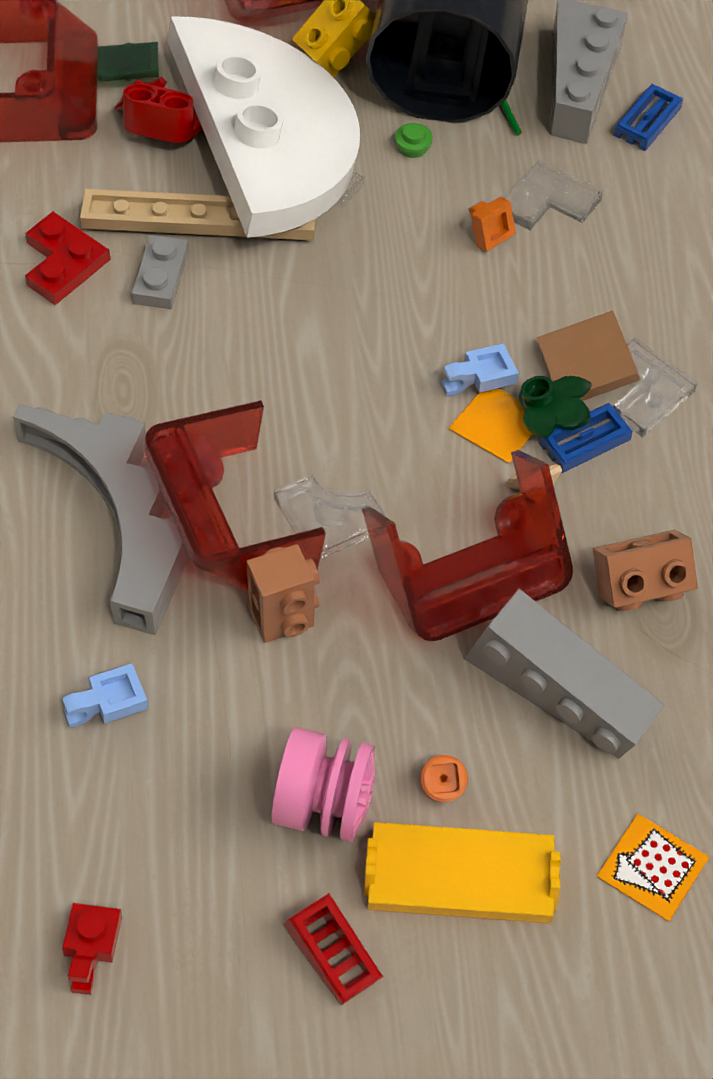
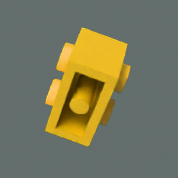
M324 0L294 35L292 40L318 65L322 66L335 78L365 41L370 38L375 14L360 0Z

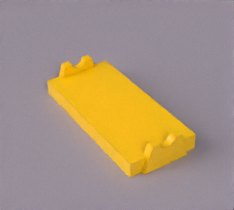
M374 822L373 838H368L364 896H369L368 910L552 924L554 910H557L560 893L561 852L555 851V835Z

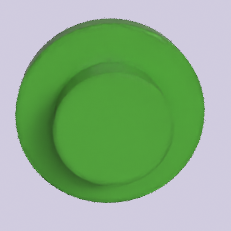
M404 124L396 131L395 143L399 151L406 157H421L426 154L432 145V132L422 124Z

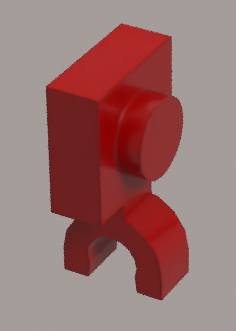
M79 903L72 904L62 946L63 955L73 957L68 973V980L72 981L71 993L91 995L97 962H113L122 922L121 909Z

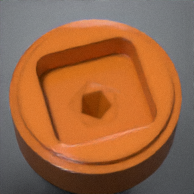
M435 756L429 759L421 769V788L427 797L436 802L453 801L460 797L467 787L468 775L466 768L460 760L453 756Z

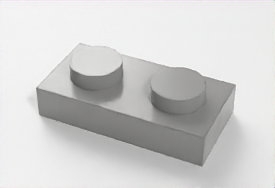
M157 235L149 236L132 292L133 304L172 310L189 252L188 240Z

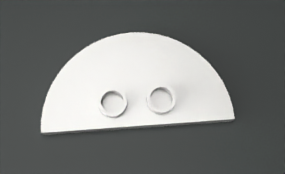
M171 16L167 42L188 94L194 100L195 111L246 237L267 236L300 227L328 211L347 189L360 145V127L357 114L352 102L339 83L312 58L293 46L263 32L214 19Z

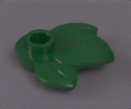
M534 376L527 379L522 384L518 397L520 406L525 411L523 423L526 429L539 438H548L556 427L563 430H575L588 424L591 421L590 411L580 398L592 387L591 382L578 376H564L555 381L545 376Z

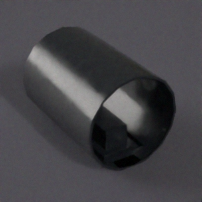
M378 0L366 53V63L371 82L386 101L406 114L418 119L461 123L490 114L508 98L515 81L528 0Z

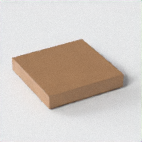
M613 310L536 337L552 381L564 376H578L591 382L592 387L580 398L582 401L640 381L638 370Z

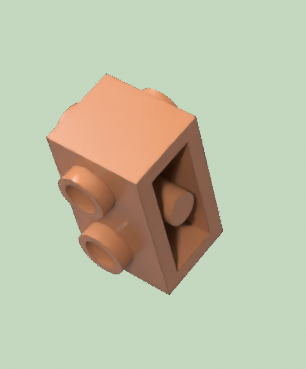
M677 530L593 548L600 598L617 610L628 611L638 609L642 606L643 601L656 598L660 601L677 600L684 596L683 592L698 589L691 537Z
M295 544L286 548H273L262 556L247 560L249 608L264 643L284 636L295 637L304 633L308 628L313 627L314 608L319 607L315 585L319 584L320 580L312 558L305 560L299 545Z

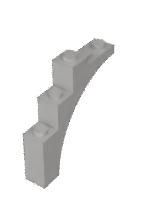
M19 404L13 416L18 442L39 448L59 458L78 471L100 493L119 527L122 538L121 565L118 580L110 600L114 624L156 636L192 552L190 526L183 525L180 521L173 518H161L170 498L167 474L151 466H140L148 448L145 423L137 421L130 416H117L105 412L100 424L96 425L83 418L74 419L55 414L46 408H33Z

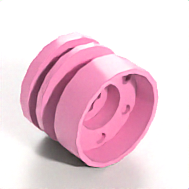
M294 727L288 739L278 774L272 807V824L305 831L313 812L321 813V835L330 837L337 817L342 818L340 840L353 843L360 825L366 819L376 777L374 744L362 742L355 762H351V739H342L333 758L326 756L327 736L325 733Z

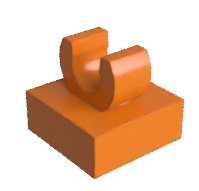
M500 196L488 204L480 201L469 208L473 223L472 229L475 233L478 248L488 252L516 234L511 202Z

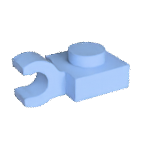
M503 343L468 351L465 354L464 362L445 365L443 370L448 379L441 380V384L448 396L457 395L465 391L472 384H475L478 392H484L517 384L519 372Z
M132 663L89 677L90 690L72 693L62 698L65 706L63 711L69 727L80 726L92 719L97 713L101 714L105 724L148 710L147 697Z

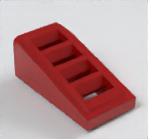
M329 893L284 923V927L340 1005H343L383 978V975ZM323 917L328 925L311 935L307 927ZM335 933L340 941L322 952L317 944ZM344 949H347L352 957L337 967L332 968L328 960ZM359 965L364 973L343 985L338 977Z

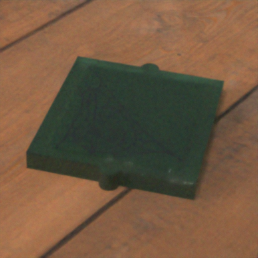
M127 42L121 45L98 46V82L132 81L133 79L159 77L158 42L133 44Z

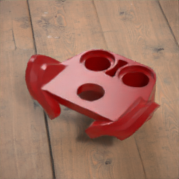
M162 76L152 82L136 80L133 84L128 85L124 88L120 101L114 107L117 111L123 110L124 128L128 132L179 143L191 139L202 131L203 128L195 111L193 98L187 93L164 88L167 81Z

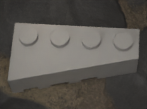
M557 0L553 27L552 136L587 144L622 47L628 13L575 0Z
M520 589L517 590L463 658L588 738L604 752L613 754L619 759L636 745L664 706L661 701Z

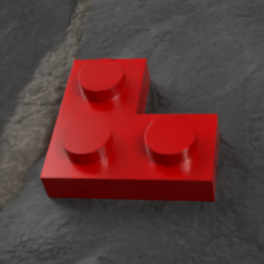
M54 211L25 233L27 244L47 257L25 275L27 286L54 305H57L111 260L108 248Z

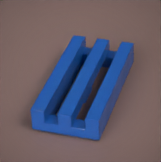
M651 84L617 123L613 136L620 139L625 135L627 136V143L633 145L637 141L640 143L639 148L646 151L682 108L683 98ZM655 96L659 97L658 101L645 113V116L635 128L631 127ZM670 102V104L665 108V110L660 114V116L655 120V122L650 126V128L644 133L646 128L651 124V122L656 118V116L662 111V109L667 105V103Z
M610 403L590 411L591 421L585 426L575 430H563L557 427L548 438H540L539 445L543 450L546 448L549 450L548 456L552 461L557 460L558 465L562 469L561 473L631 440L633 431ZM608 418L611 420L595 429L590 428ZM583 430H586L580 433L579 437L572 439L560 446L558 445L559 442Z

